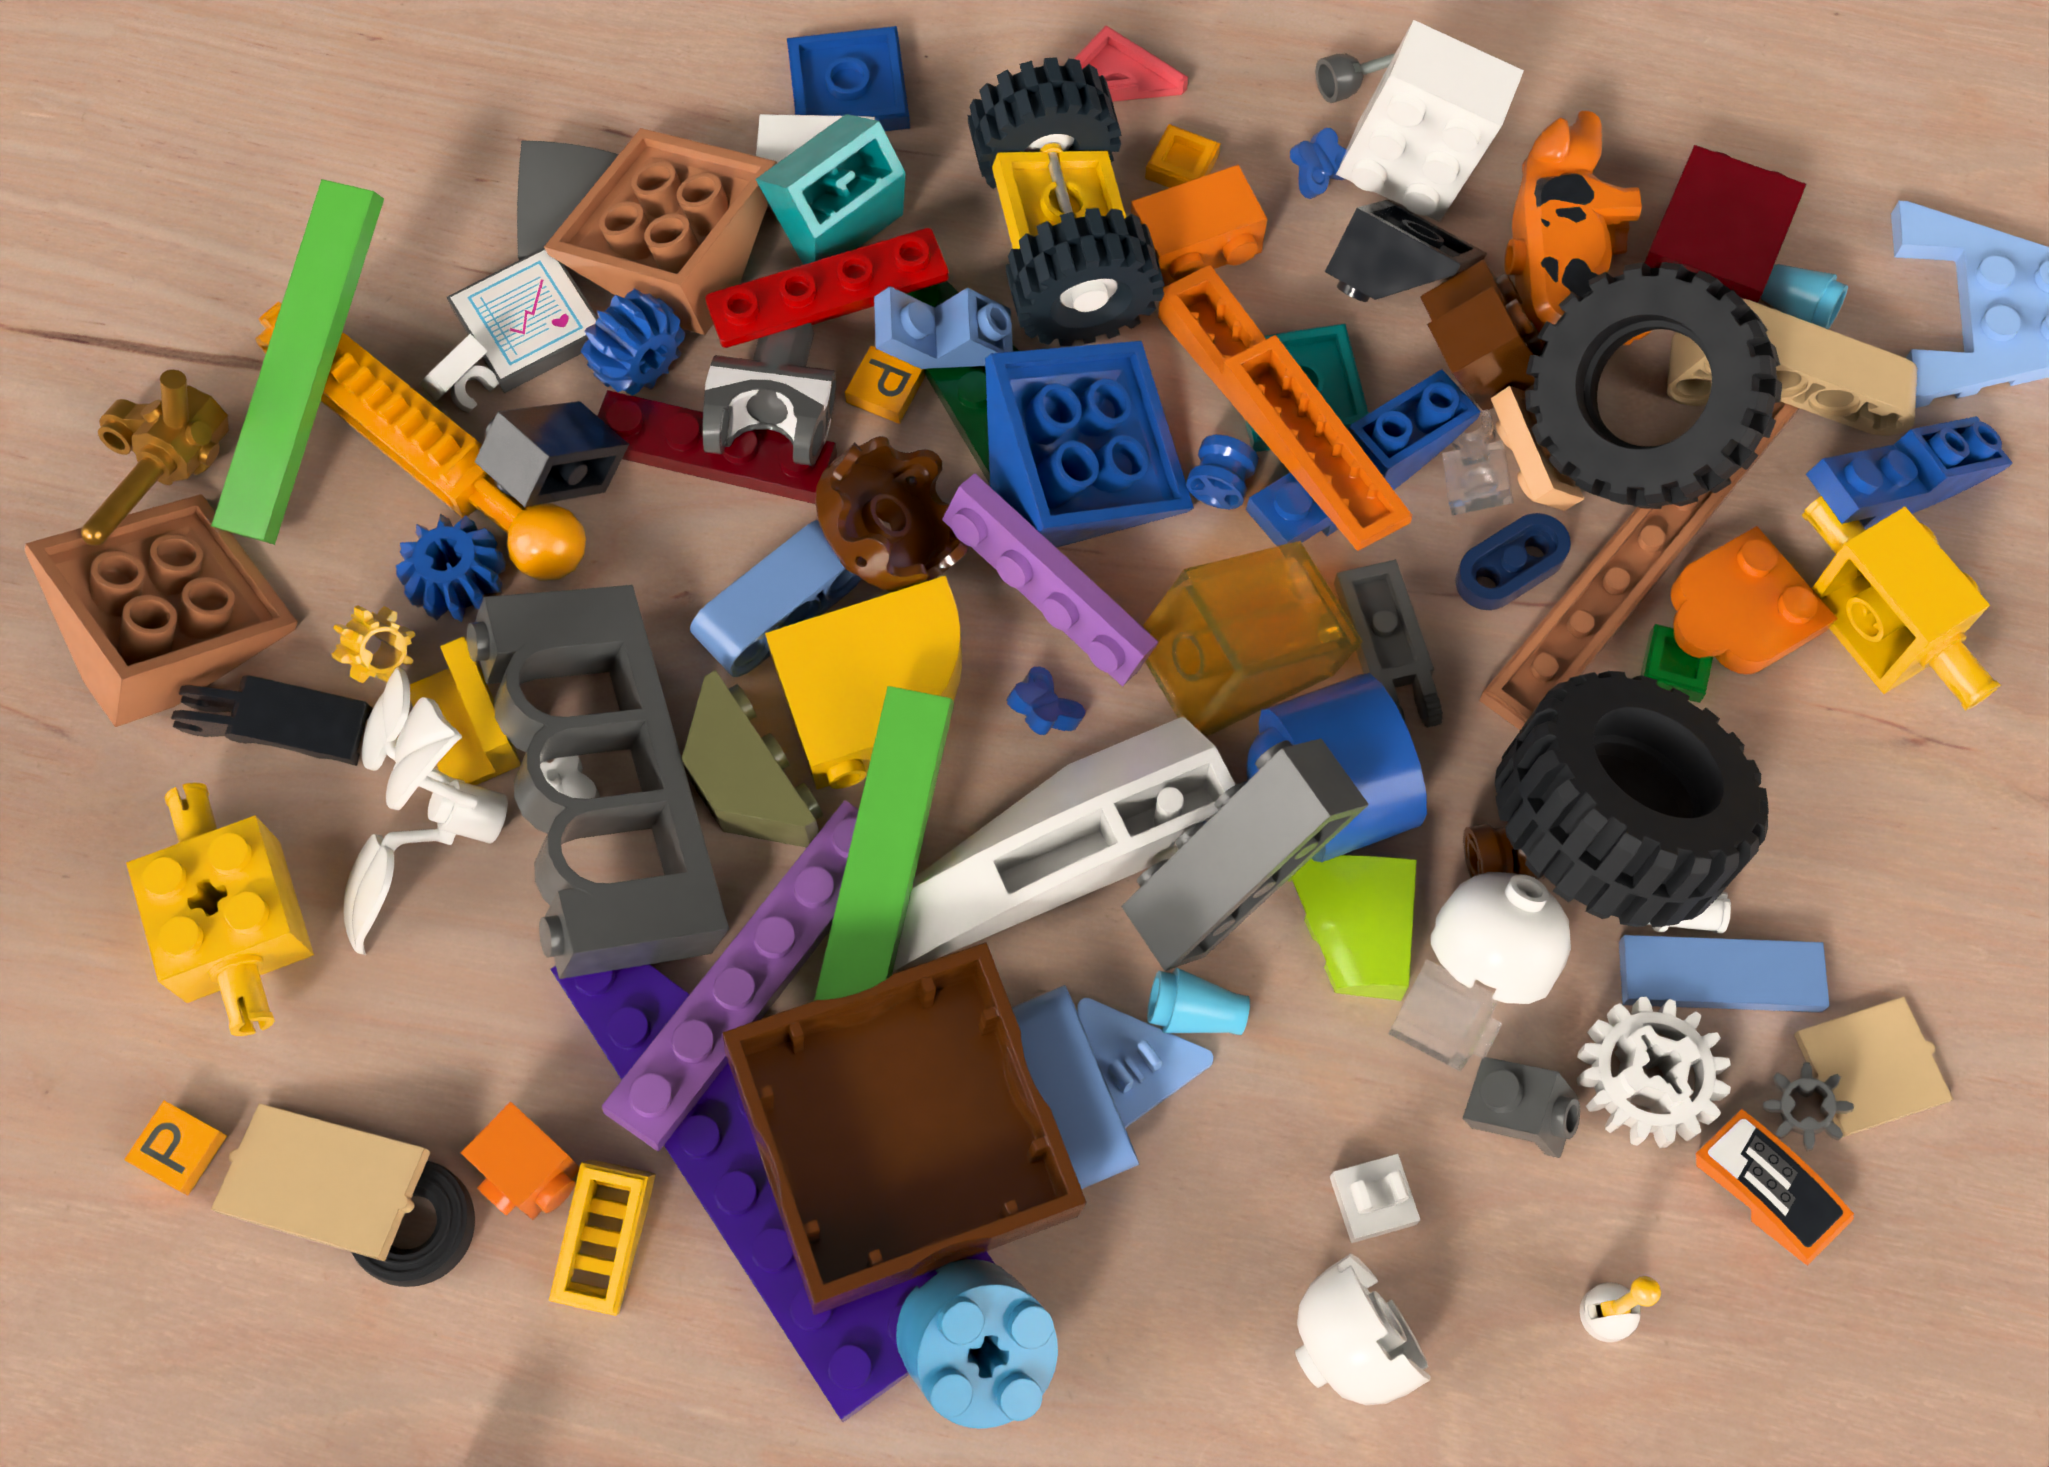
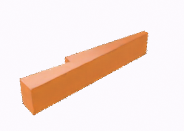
M1211 265L1163 287L1164 295L1162 300L1159 301L1158 318L1357 551L1411 523L1413 516L1279 338L1276 335L1268 339L1265 338Z

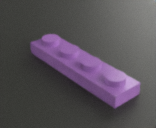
M974 473L959 485L942 520L953 530L956 537L962 543L971 546L993 566L1005 583L1020 591L1043 613L1046 620L1053 627L1062 630L1086 652L1097 668L1108 673L1123 687L1138 673L1159 642L977 474Z

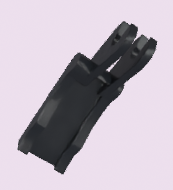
M247 675L242 677L238 691L185 685L180 688L179 695H183L181 703L188 707L213 713L231 712V716L175 710L171 719L175 720L174 728L191 735L202 737L225 736L227 739L238 743L268 745L295 751L318 759H332L357 766L360 756L358 753L359 744L366 719H369L373 708L365 701Z

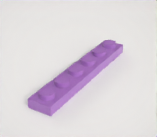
M846 800L843 801L602 1104L603 1113L656 1151L659 1152L728 1063L722 1032L762 1019L831 930L859 811L858 808Z

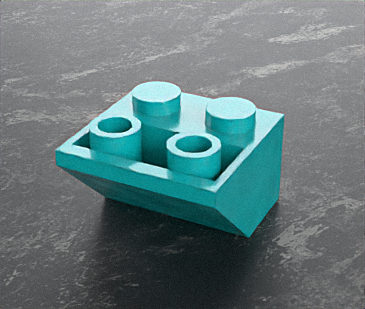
M845 114L755 179L803 265L859 248L900 218L904 211L906 172L880 121Z

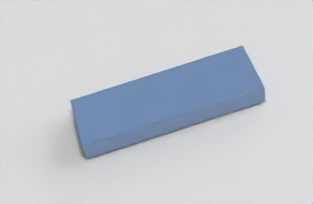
M1624 935L1619 941L1622 1005H1633L1640 997H1647L1652 1006L1662 1007L1668 999L1676 1001V1007L1822 1013L1829 1007L1823 942Z

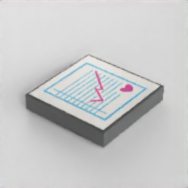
M545 248L447 296L451 309L467 335L471 334L488 351L482 359L488 369L496 375L499 382L498 385L503 393L582 354L581 349L589 339L584 331L587 327L595 324L598 319L565 266L549 256Z

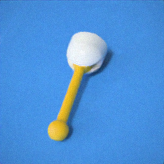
M1648 1276L1636 1278L1631 1284L1630 1290L1618 1283L1607 1282L1599 1284L1588 1291L1581 1301V1322L1586 1331L1600 1341H1620L1636 1330L1641 1316L1640 1305L1647 1307L1656 1304L1661 1296V1288L1655 1279ZM1596 1305L1601 1306L1603 1316L1601 1318L1597 1316Z

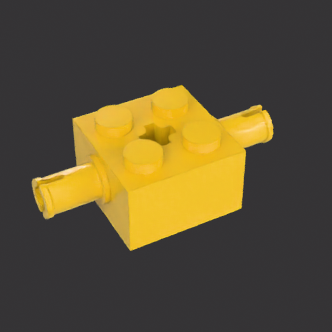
M1822 496L1804 510L1805 512L1802 513V517L1809 521L1836 553V556L1814 584L1812 590L1838 618L1829 629L1883 694L1927 667H1931L1962 703L1961 706L1965 711L1982 702L2001 686L1963 644L1967 638L1964 633L1985 612L1990 604L1981 595L1975 580L1967 573L1962 572L1938 545L1937 538L1929 527L1919 523L1906 507L1901 508L1868 529L1859 520L1841 524Z
M196 782L182 784L186 799H181L179 790L176 787L169 790L164 796L166 805L171 813L178 843L126 862L158 982L186 1003L221 991L230 1023L231 1035H252L256 1033L253 1021H258L261 1030L269 1028L275 1022L273 1013L270 1012L260 975L314 956L280 841L256 815L217 829L208 798L209 791L207 785Z

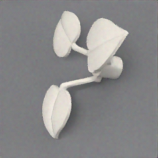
M396 667L391 674L384 692L379 697L369 716L362 743V761L365 768L376 771L382 765L386 755L395 760L396 764L390 775L386 791V803L390 809L400 810L418 786L433 792L428 806V819L437 822L438 827L437 829L390 832L384 839L381 835L372 834L360 851L350 872L345 889L344 923L354 951L362 955H366L364 939L373 925L391 885L394 870V851L405 843L437 841L451 845L456 834L491 844L501 832L508 807L505 794L465 783V781L449 777L434 768L452 746L462 739V735L445 719L438 704L433 699L420 698L409 714L410 684L405 670Z

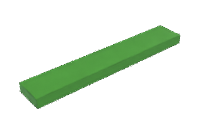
M321 179L212 521V527L275 545L384 202V198L374 191Z
M891 686L887 687L814 1001L842 998L860 993L883 982L893 974L953 712L954 701L951 698Z

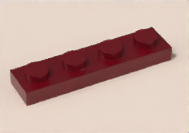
M607 390L597 415L629 443L622 458L623 460L815 504L816 487L823 471L837 457L836 443L826 440L813 466L795 464L793 460V445L789 438L780 432L769 429H754L742 433L734 439L730 447H725L723 454L704 452L703 412Z

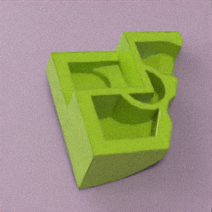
M1340 855L1324 862H1317L1311 858L1288 879V882H1293L1305 910L1306 916L1304 921L1312 940L1319 944L1326 960L1324 968L1335 993L1397 1001L1402 1000L1409 987L1417 860Z

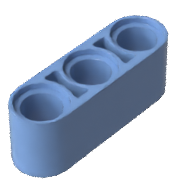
M815 520L802 528L708 602L694 617L690 626V632L732 677H740L756 668L771 656L765 633L822 615L854 589L862 578L844 568L827 542L819 521Z
M1063 985L1012 1007L1021 1030L1023 1052L1029 1073L1044 1101L1051 1108L1081 1189L1140 1165L1066 986Z

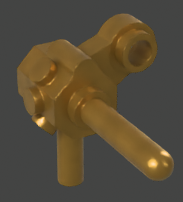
M172 369L161 374V400H155L150 404H136L126 399H118L101 416L99 420L101 427L98 429L100 440L109 449L118 454L127 455L133 451L136 454L138 463L83 525L81 536L87 544L97 546L104 543L156 481L164 485H172L174 481L188 479L192 473L198 475L207 470L217 458L220 449L218 443L229 431L228 414L212 396L187 385L186 376L181 371Z

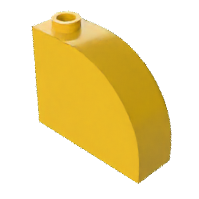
M946 576L765 633L772 661L817 790L827 786L833 789L847 788L861 782L866 777L888 686L948 697L953 701L957 694L962 671L961 632L958 610Z

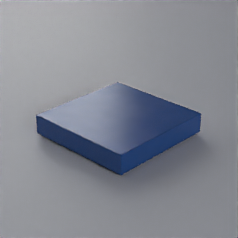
M897 26L787 38L795 115L844 116L849 114L875 117V120L880 121L884 131L910 129Z

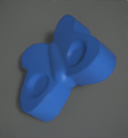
M1324 128L1313 135L1310 142L1302 141L1290 150V159L1299 167V189L1305 198L1312 199L1324 193L1328 187L1329 178L1345 180L1336 175L1347 149L1338 144V136L1331 128Z
M1040 666L1031 668L1024 680L1014 686L1006 700L1011 709L1026 716L1025 722L1039 735L1048 734L1051 728L1063 731L1076 730L1085 716V709L1080 703L1070 699L1058 698L1054 693L1052 675L1047 669Z

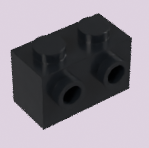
M580 401L498 411L488 424L484 435L485 440L475 463L494 479V483L499 490L514 497L524 507L605 493L629 443Z

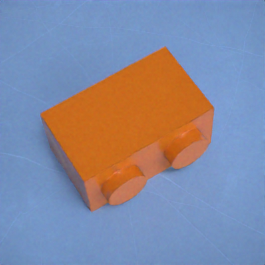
M1239 164L1131 201V214L1139 217L1141 225L1146 224L1149 229L1165 286L1208 265H1211L1213 269L1227 264L1233 266L1240 265L1249 261L1256 254L1262 253L1267 217Z

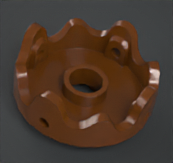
M879 436L859 446L854 442L823 471L816 487L815 505L818 521L827 542L846 570L882 590L895 592L939 577L965 555L969 546L957 539L953 530L942 520L950 504L943 502L936 492V481L943 469L942 460L937 453L928 449L917 450L911 453L900 452L890 445L887 437ZM879 519L889 523L891 530L886 528Z

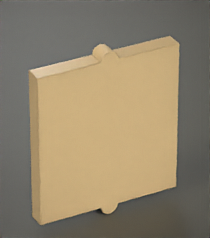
M1905 997L1805 1028L1794 1034L1806 1062H1809L1812 1067L1813 1078L1825 1082L1830 1076L1838 1074L1841 1079L1838 1086L1833 1090L1836 1101H1848L1854 1104L1852 1112L1835 1114L1833 1117V1121L1841 1129L1843 1137L1954 1100L1932 1056V1053L1935 1052V1045L1930 1041H1925Z

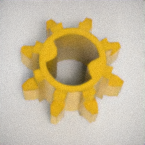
M357 605L354 607V613L351 614L352 620L345 626L335 624L333 627L341 637L340 644L336 645L337 649L331 653L332 658L340 663L352 665L350 677L358 682L364 683L369 676L374 678L377 676L387 683L396 667H399L402 663L406 666L413 663V659L407 655V645L412 644L411 639L415 636V632L405 626L396 624L397 612L385 606L376 614L374 612L370 613L367 609ZM372 635L381 640V645L374 654L365 649L366 643Z

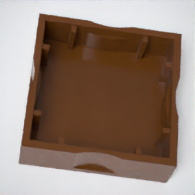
M987 942L897 972L876 986L860 993L842 998L816 1000L722 1032L725 1054L814 1315L930 1273L950 1262L970 1258L1077 1218L1087 1203L1051 1108L1044 1101L1029 1073L1023 1052L1021 1030Z

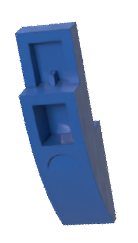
M1441 369L1349 425L1348 431L1392 489L1395 490L1461 435L1478 419L1481 411ZM1291 473L1249 497L1246 511L1283 554L1320 531L1329 536L1338 530L1337 526Z
M1976 416L1910 429L1893 445L1823 458L1806 475L1841 524L1859 520L1868 529L1903 507H1906L1913 514L1951 498L2004 471L2012 464V461L2002 450V441L1998 433L1991 426L1980 421Z

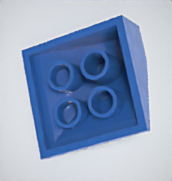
M1142 341L991 353L985 358L990 487L1056 548L1184 514L1194 509Z

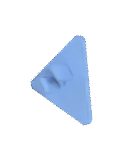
M1083 998L1077 1005L1078 1015L1125 1128L1207 1070L1213 1063V1054L1210 1050L1171 1033H1163L1160 1028L1091 998Z

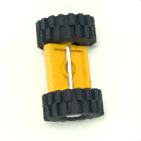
M1057 57L1044 58V65L1035 68L1033 67L1032 60L1019 64L1021 72L1012 75L1008 69L998 74L999 84L997 86L986 83L979 90L981 99L972 100L969 107L971 115H968V126L981 175L985 177L987 184L992 189L996 187L998 189L1013 247L1008 255L1010 264H1006V274L1020 327H1024L1026 335L1031 339L1038 335L1040 343L1050 345L1055 339L1059 340L1060 346H1072L1074 340L1083 339L1084 344L1096 342V336L1106 334L1108 339L1120 335L1119 328L1127 326L1132 329L1141 323L1140 314L1150 316L1156 310L1154 301H1161L1164 292L1162 287L1165 285L1146 224L1141 225L1139 217L1133 214L1126 217L1111 163L1114 161L1112 152H1119L1121 141L1119 136L1122 135L1109 88L1104 76H1099L1095 67L1088 64L1082 69L1080 60L1068 58L1064 66H1059Z

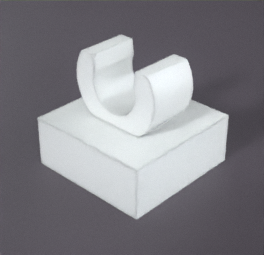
M469 334L419 385L435 401L440 399L451 388V398L454 404L460 410L469 413L477 403L466 393V381H479L489 392L499 382L496 375L490 369L475 365L488 351Z
M1398 1154L1334 1171L1331 1174L1330 1180L1351 1243L1415 1226L1419 1223L1420 1217Z

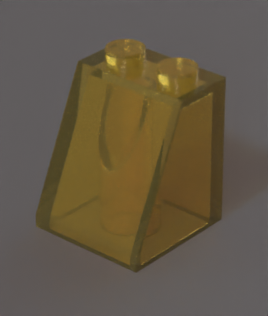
M1301 541L1184 569L1142 626L1159 642L1145 663L1177 718L1184 716L1205 737L1334 676L1363 643L1351 620L1344 612Z

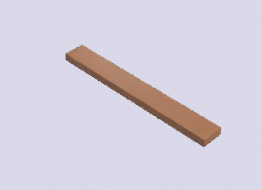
M1784 402L1774 404L1771 417L1776 420L1770 438L1763 437L1754 451L1759 456L1747 470L1742 467L1730 477L1732 483L1717 493L1709 491L1698 496V502L1684 506L1665 505L1661 509L1637 507L1487 686L1479 701L1521 730L1548 691L1558 683L1566 682L1571 677L1582 675L1800 408Z

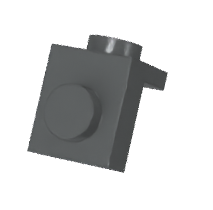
M1482 1057L1463 1120L1472 1129L1534 1142L1545 1155L1560 1158L1566 1139H1571L1578 1129L1580 1104L1577 1094L1558 1071Z

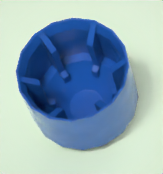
M1370 673L1351 677L1261 710L1258 722L1260 734L1256 736L1247 757V781L1259 771L1255 765L1257 759L1274 745L1285 740H1289L1292 745L1321 738L1369 804L1312 857L1313 861L1324 862L1422 826L1427 815V793L1418 755L1410 732L1397 705L1382 683Z

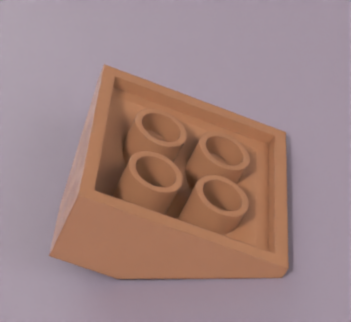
M640 128L550 238L544 248L549 256L614 295L625 298L627 293L637 289L643 294H651L656 299L660 298L674 310L673 314L680 319L679 326L682 329L705 335L713 325L705 297L709 293L740 284L768 206V201L755 179L777 164V161Z
M202 494L128 514L101 545L93 546L87 544L81 536L82 528L32 541L25 545L27 558L81 678L115 727L179 705L183 696L179 695L181 686L207 687L296 630L297 620L232 533L211 526L215 511Z

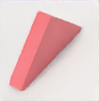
M1107 25L1074 58L1080 60L1082 69L1090 64L1097 69L1099 76H1104L1112 102L1182 95L1187 90L1188 76Z

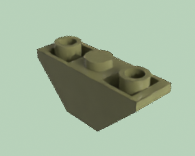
M714 670L704 676L682 755V762L690 782L723 832L807 848L819 833L816 820L823 816V812L805 783H801L794 788L783 769L790 766L789 761L771 733L762 738L759 736L750 720L757 717L756 712L741 687L736 684L728 689L717 671Z

